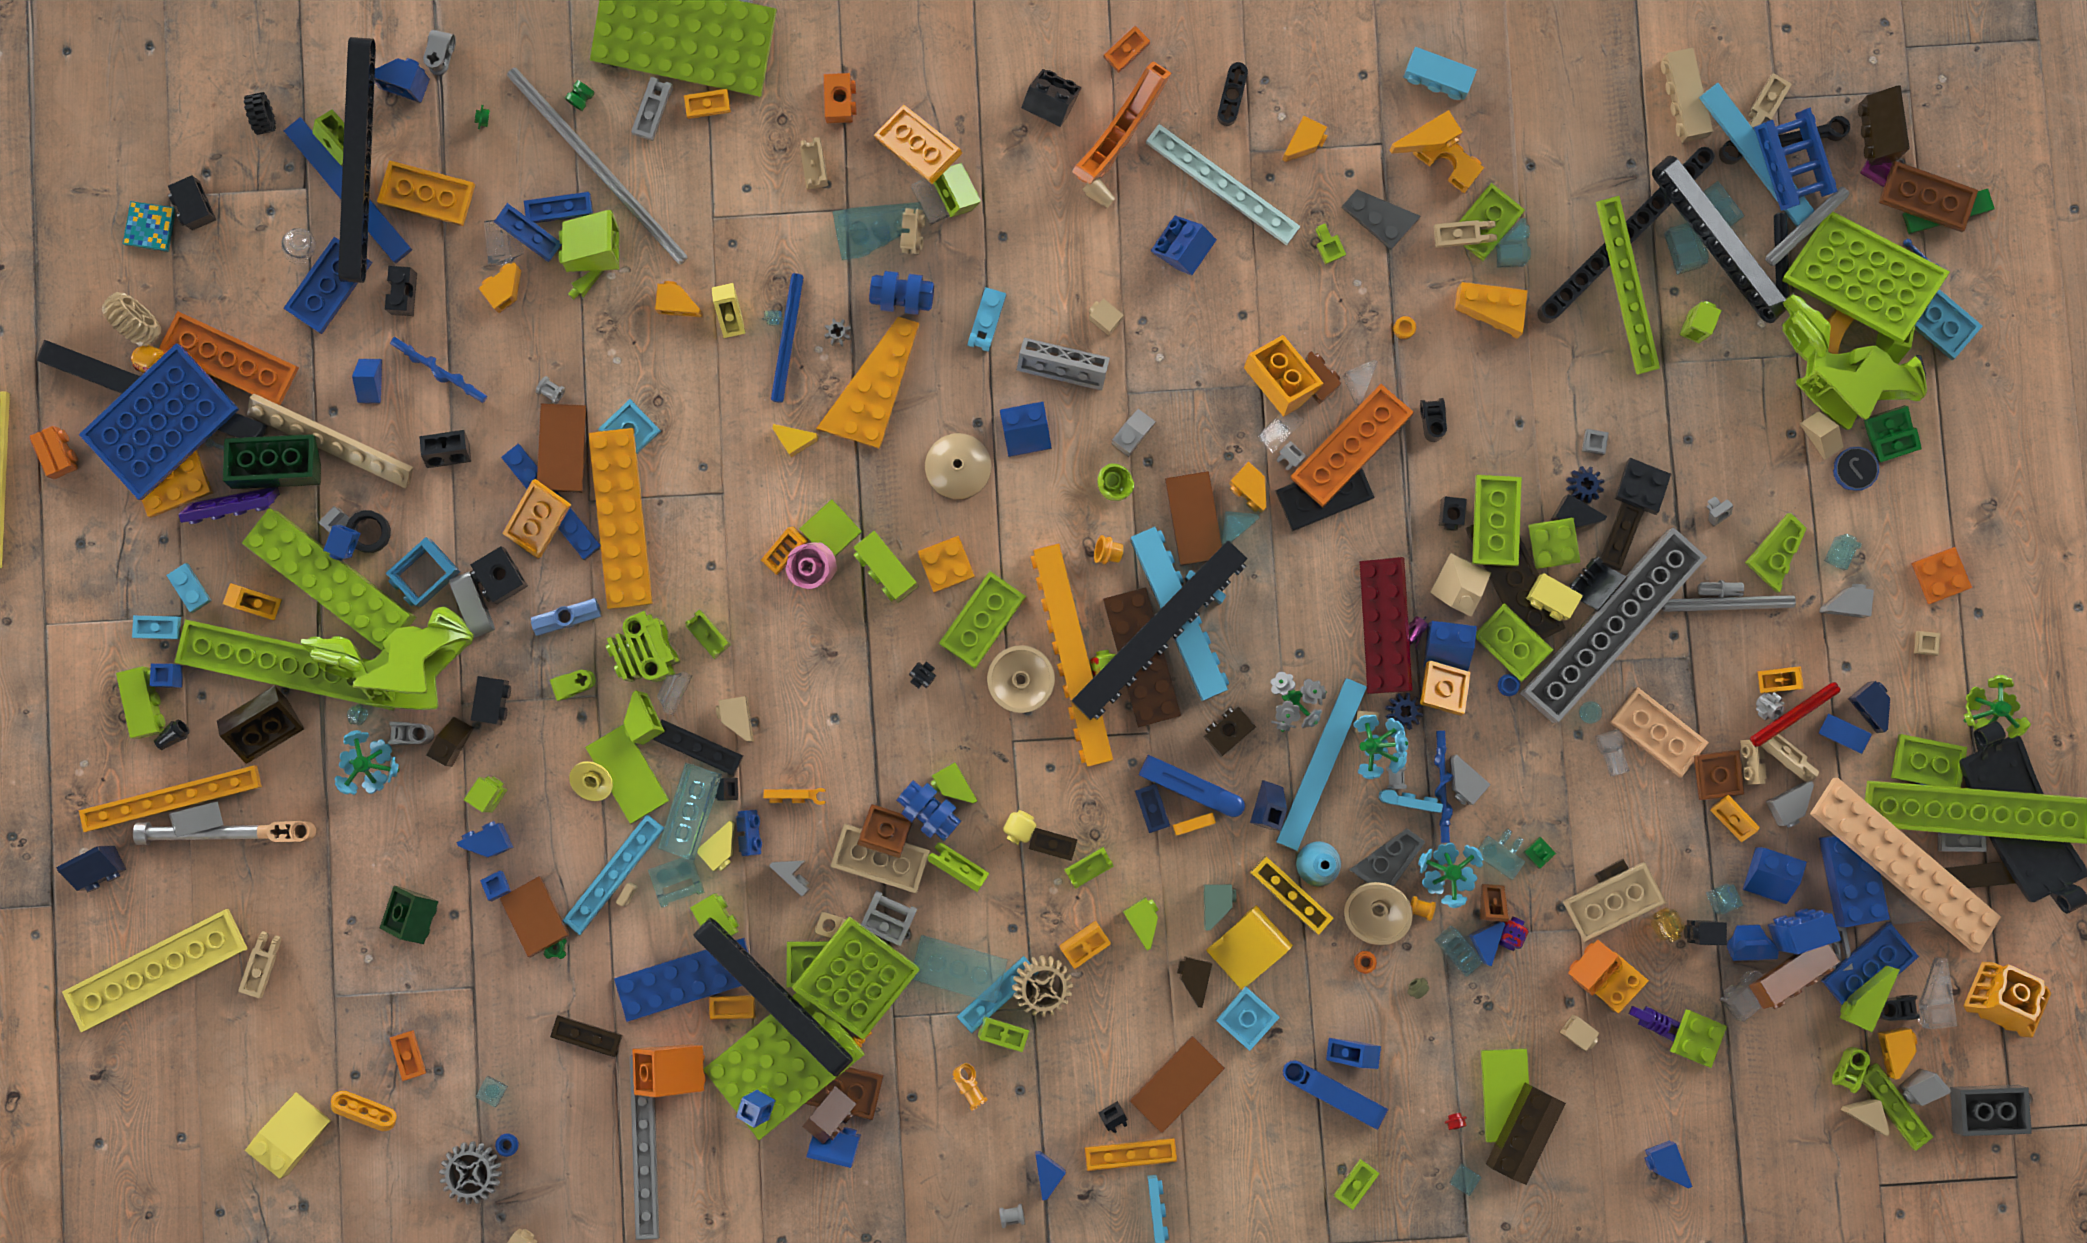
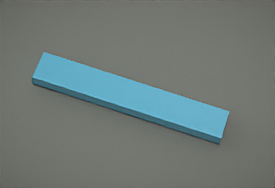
M647 814L563 919V922L581 935L665 828Z

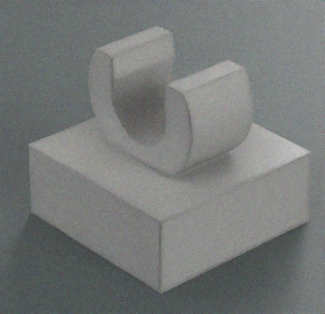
M1290 441L1280 450L1279 453L1281 455L1277 458V462L1279 463L1283 458L1287 459L1289 465L1285 469L1290 470L1293 466L1296 467L1306 455Z
M1713 497L1707 502L1709 504L1707 508L1710 511L1708 521L1713 527L1732 515L1733 504L1728 499L1720 503L1716 497Z

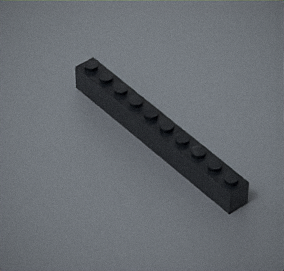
M1228 540L1073 698L1071 703L1089 720L1093 717L1098 720L1106 711L1103 707L1109 701L1113 704L1122 695L1119 691L1123 686L1126 685L1129 688L1137 680L1135 674L1140 669L1144 672L1153 663L1151 658L1156 653L1160 656L1169 647L1166 642L1171 637L1176 639L1184 631L1182 626L1187 621L1192 623L1200 615L1198 612L1199 608L1202 605L1207 608L1215 599L1213 594L1218 589L1223 591L1231 583L1229 578L1234 573L1238 576L1247 567L1244 562L1248 558Z

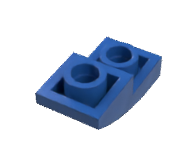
M1829 713L1819 731V734L1863 754L1872 736L1871 733Z

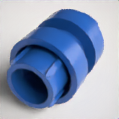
M885 271L884 276H872L869 302L880 305L881 311L895 312L896 306L905 307V314L919 315L920 310L929 311L932 309L934 283L923 281V275L909 274L908 280L899 279V272Z
M913 780L896 800L905 808L901 814L911 823L916 818L924 824L920 830L930 839L936 834L945 841L961 822L953 814L956 807L947 799L941 804L934 798L938 792L928 783L922 788Z

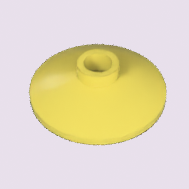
M581 762L575 765L570 772L569 781L572 789L586 800H603L610 795L613 789L611 775L604 767L597 763Z

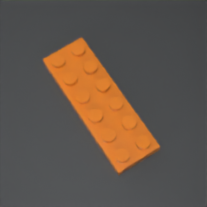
M177 311L159 347L165 354L176 343L180 344L207 374L278 405H281L299 367L179 311Z
M1380 384L1291 475L1290 479L1324 507L1413 416L1414 412L1385 386Z

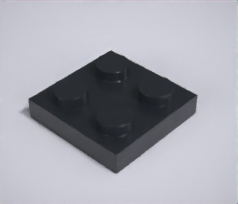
M1629 458L1615 499L1657 515L1660 511L1671 473Z

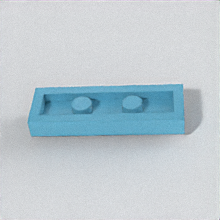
M1148 1175L1155 1243H1165L1166 1240H1169L1167 1226L1163 1227L1162 1218L1166 1217L1165 1204H1160L1159 1195L1163 1194L1162 1180L1158 1181L1156 1175Z

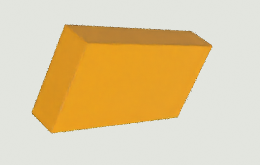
M752 995L710 996V1020L756 1018L755 998Z

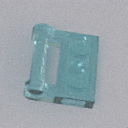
M692 854L648 869L661 908L668 906L670 902L697 893L699 895L704 893V887L698 875ZM692 879L693 885L665 895L663 888Z

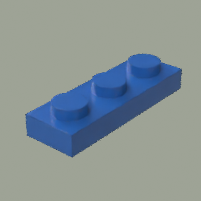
M590 192L524 201L525 216L534 223L577 218L593 214Z
M508 203L494 220L495 224L547 262L553 258L562 245L559 240Z

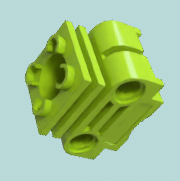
M642 611L628 617L623 622L624 635L618 633L615 634L616 639L613 637L606 638L608 641L606 649L609 656H614L617 665L614 666V669L619 678L622 677L625 681L633 682L635 681L634 678L641 679L644 677L647 680L658 683L676 676L672 665L680 663L679 657L670 645L668 630L664 621H659V618L653 619L652 614L646 615V612ZM638 624H640L641 629L638 633L635 634L634 629ZM657 665L658 670L656 674L652 675L651 668Z

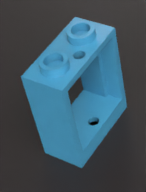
M425 537L388 570L386 574L390 577L388 582L396 590L400 588L405 594L403 596L404 600L410 606L415 605L421 608L449 583V579L456 577L461 571L432 539ZM427 551L446 574L423 595L418 597L400 575Z

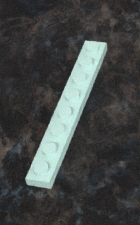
M1158 124L1146 140L1147 145L1286 246L1300 229V225L1162 125Z

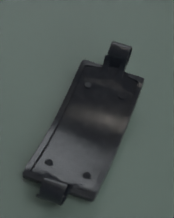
M1993 721L1974 731L1973 734L1978 751L1959 761L1967 788L2044 794L2020 736L2006 738L2004 728L1997 721ZM1989 836L2010 875L2029 902H2036L2050 895L2058 907L2066 914L2087 904L2086 892L2080 886L2073 884L2087 877V868L2070 842Z

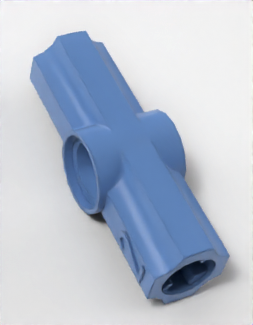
M594 598L567 607L562 606L557 610L531 617V625L535 635L540 636L602 617L597 599ZM569 611L571 619L569 622L563 623L561 616L564 612Z

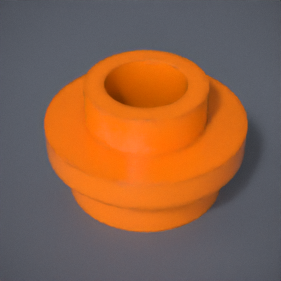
M1361 951L1355 956L1354 966L1359 972L1368 974L1376 968L1377 960L1371 952ZM1363 958L1369 960L1367 966H1362L1361 960Z

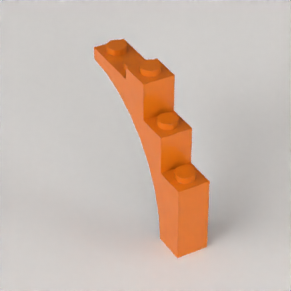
M1154 61L1146 67L1136 86L1108 128L1073 169L1072 173L1077 175L1079 180L1092 184L1099 176L1102 178L1109 172L1118 154L1129 143L1140 122L1148 116L1172 74Z

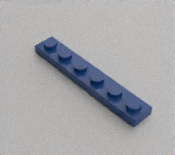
M519 443L501 457L526 489H528L532 480H537L538 466ZM570 507L558 529L582 559L586 560L599 550L601 546Z

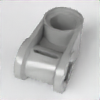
M431 30L429 33L423 60L434 75H443L448 70L456 44L454 34Z
M389 722L391 726V740L388 741V744L424 745L429 744L434 739V730L429 725L410 722ZM421 728L425 731V736L422 740L417 736Z

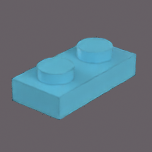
M184 563L166 575L189 612L194 613L212 601L189 564Z
M133 615L132 638L180 639L181 617Z

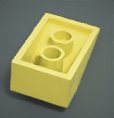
M296 1092L259 1131L244 1151L281 1179L289 1175L331 1120Z

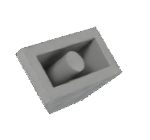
M1137 409L1112 439V445L1129 457L1156 422L1140 409Z
M1852 584V587L1843 589L1820 608L1819 613L1859 618L1870 617L1874 590L1866 589V585Z
M1453 755L1450 758L1451 774L1453 775L1451 780L1452 790L1456 793L1455 798L1463 805H1466V803L1474 805L1491 784L1458 755Z
M1812 781L1803 782L1766 801L1778 826H1787L1789 828L1800 823L1799 818L1805 816L1814 787Z
M1920 1068L1899 1085L1904 1091L1902 1093L1903 1097L1910 1104L1914 1103L1920 1106H1924L1951 1092L1937 1073Z

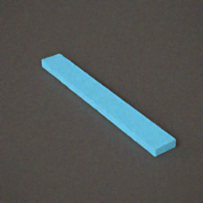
M1716 83L1703 93L1699 99L1778 202L1756 132L1720 84ZM1804 196L1799 198L1800 205L1784 210L1796 227L1815 211Z
M1345 678L1278 835L1277 843L1293 850H1298L1363 698L1366 686Z

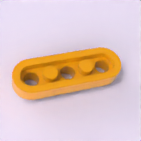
M338 1091L331 1098V1110L338 1115L379 1131H389L396 1124V1112L389 1107L348 1091Z

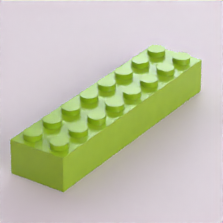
M269 508L242 542L248 549L382 651L385 649L383 642L395 629L410 627L417 618L343 560L331 558L329 556L330 553L323 551L324 546L277 510Z

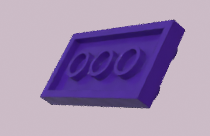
M269 487L191 502L178 515L181 523L189 521V524H196L202 522L204 518L211 517L212 520H217L229 513L237 516L247 513V510L250 509L263 511L275 502L274 500L280 495L278 487Z

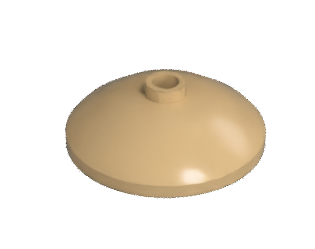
M961 433L946 435L936 441L927 454L925 461L926 476L933 489L942 496L956 500L970 498L979 493L989 480L991 474L990 455L985 446L973 436ZM957 460L962 462V466L959 468L953 465Z
M1013 646L1003 650L992 661L988 671L987 682L993 699L1001 707L1016 713H1026L1041 707L1049 699L1054 688L1055 676L1050 661L1039 650L1029 646ZM1019 676L1025 678L1024 684L1017 683Z
M1373 882L1359 886L1349 895L1344 908V916L1349 929L1358 938L1370 944L1387 945L1394 943L1406 935L1412 923V907L1407 897L1397 888L1385 883ZM1377 905H1382L1384 908H1378Z

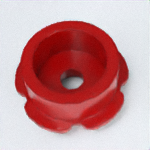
M1461 1113L1449 1115V1120L1445 1121V1124H1448L1449 1130L1467 1126L1465 1121L1467 1117H1462Z

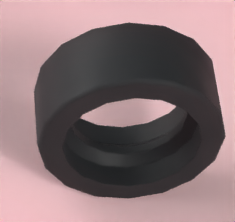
M363 510L355 513L348 520L346 527L355 530L357 524L364 519H373L381 527V536L376 543L365 545L358 541L355 549L364 553H374L382 550L388 544L391 537V528L388 521L381 514L372 510Z

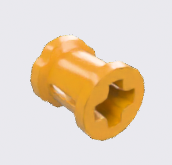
M1413 896L1410 902L1412 913L1425 917L1427 921H1431L1435 912L1436 902H1425Z

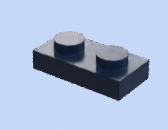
M1153 784L1135 790L1148 832L1152 833L1170 827L1157 785Z

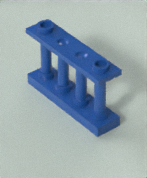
M1811 107L1795 113L1796 120L1775 126L1774 121L1771 120L1754 127L1781 211L1800 205V197L1820 191L1822 197L1838 192ZM1800 128L1803 141L1782 147L1778 135ZM1806 149L1810 162L1789 168L1785 156ZM1813 170L1817 183L1795 189L1792 177Z

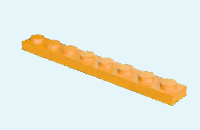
M257 765L78 811L83 832H90L261 788L262 785Z

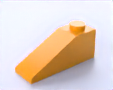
M1448 110L1393 143L1389 151L1391 154L1441 150L1446 146L1449 149L1459 142L1463 131Z

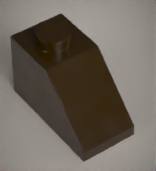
M453 717L437 735L426 756L444 766L452 767L474 727Z
M1184 956V961H1179L1177 973L1180 974V980L1195 1004L1203 1008L1212 963Z

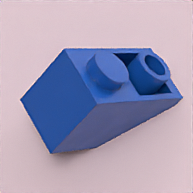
M495 821L483 825V830L476 834L474 831L462 835L463 840L456 842L458 847L485 857H494L514 848L503 823L495 824Z

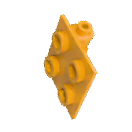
M1621 956L1619 958L1622 964L1595 993L1613 1012L1616 1011L1618 1014L1649 982L1647 978Z

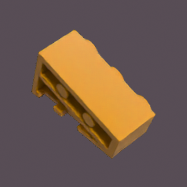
M1461 282L1457 287L1455 310L1478 321L1481 320L1490 324L1493 328L1507 332L1512 337L1518 339L1523 334L1528 290Z

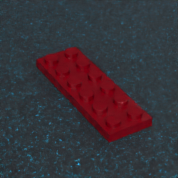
M1404 557L1359 561L1367 694L1413 691Z

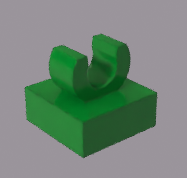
M1538 837L1523 852L1538 869H1541L1556 854L1541 837Z

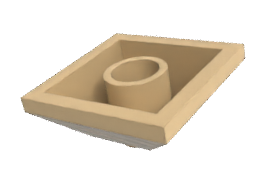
M1450 553L1430 593L1450 607L1472 616L1483 595L1491 572Z

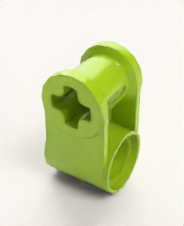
M577 670L555 677L549 681L556 700L561 701L591 689L596 683V677L589 670ZM583 676H587L588 680L585 683H580Z
M1856 1047L1845 1049L1839 1065L1833 1074L1832 1084L1836 1086L1842 1085L1849 1088L1850 1092L1857 1093L1870 1064L1869 1055ZM1859 1053L1860 1060L1854 1064L1852 1061L1853 1056Z

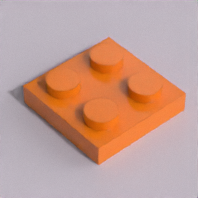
M1956 547L1911 563L1928 604L1972 588Z

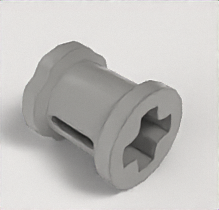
M545 376L539 382L535 392L538 395L542 394L551 399L553 404H557L563 397L565 387L557 386L549 381V377Z
M1406 766L1399 769L1397 773H1392V770L1386 767V771L1389 774L1387 789H1407L1404 778Z
M1018 1204V1207L999 1208L1002 1228L1018 1223L1025 1225L1022 1204Z

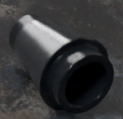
M179 719L171 721L154 740L157 748L164 750L186 739L189 734V728Z

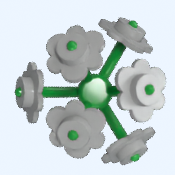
M1278 672L1276 678L1271 680V691L1275 695L1281 693L1282 699L1285 702L1276 707V720L1280 722L1271 721V723L1277 724L1276 729H1281V732L1290 731V727L1296 728V726L1290 724L1292 721L1300 719L1299 710H1301L1307 716L1301 727L1315 726L1321 719L1320 714L1322 710L1315 709L1309 713L1301 705L1300 699L1302 697L1304 703L1316 704L1318 700V704L1322 705V699H1326L1327 691L1325 687L1321 686L1320 681L1306 679L1300 691L1294 690L1296 684L1293 681V676L1291 674L1286 675L1285 672Z

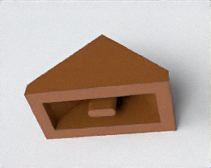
M1482 884L1479 919L1508 922L1507 901L1503 885Z

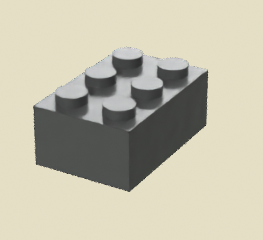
M2021 1085L1950 1087L1953 1133L1961 1136L2032 1134L2028 1087Z

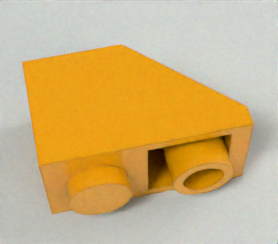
M515 262L501 267L497 275L486 278L482 282V286L479 287V290L498 313L517 301L521 269Z
M1248 461L1229 482V485L1232 486L1230 490L1239 498L1243 496L1248 501L1246 504L1251 510L1262 513L1266 509L1265 476Z

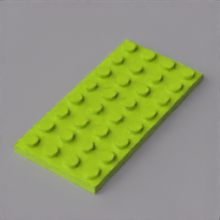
M599 0L590 61L761 97L777 9L739 0Z

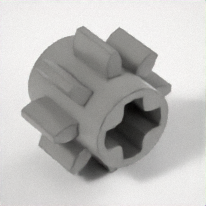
M832 319L833 323L830 326L825 325V328L829 331V333L824 335L825 339L831 338L832 346L835 343H840L843 346L845 339L851 340L850 336L847 335V332L851 331V327H844V319L841 322H836L835 319ZM838 328L841 331V336L839 337L835 334V329Z
M1775 692L1772 695L1769 693L1761 695L1756 702L1758 715L1765 721L1768 718L1772 720L1778 719L1785 710L1783 706L1785 703L1782 702L1783 698Z

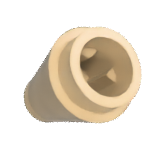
M1100 178L1096 179L1092 184L1087 183L1082 189L1087 197L1106 208L1115 199Z

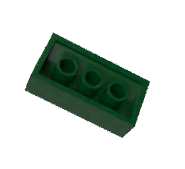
M314 434L226 438L224 439L223 482L231 489L321 485V461L316 437Z

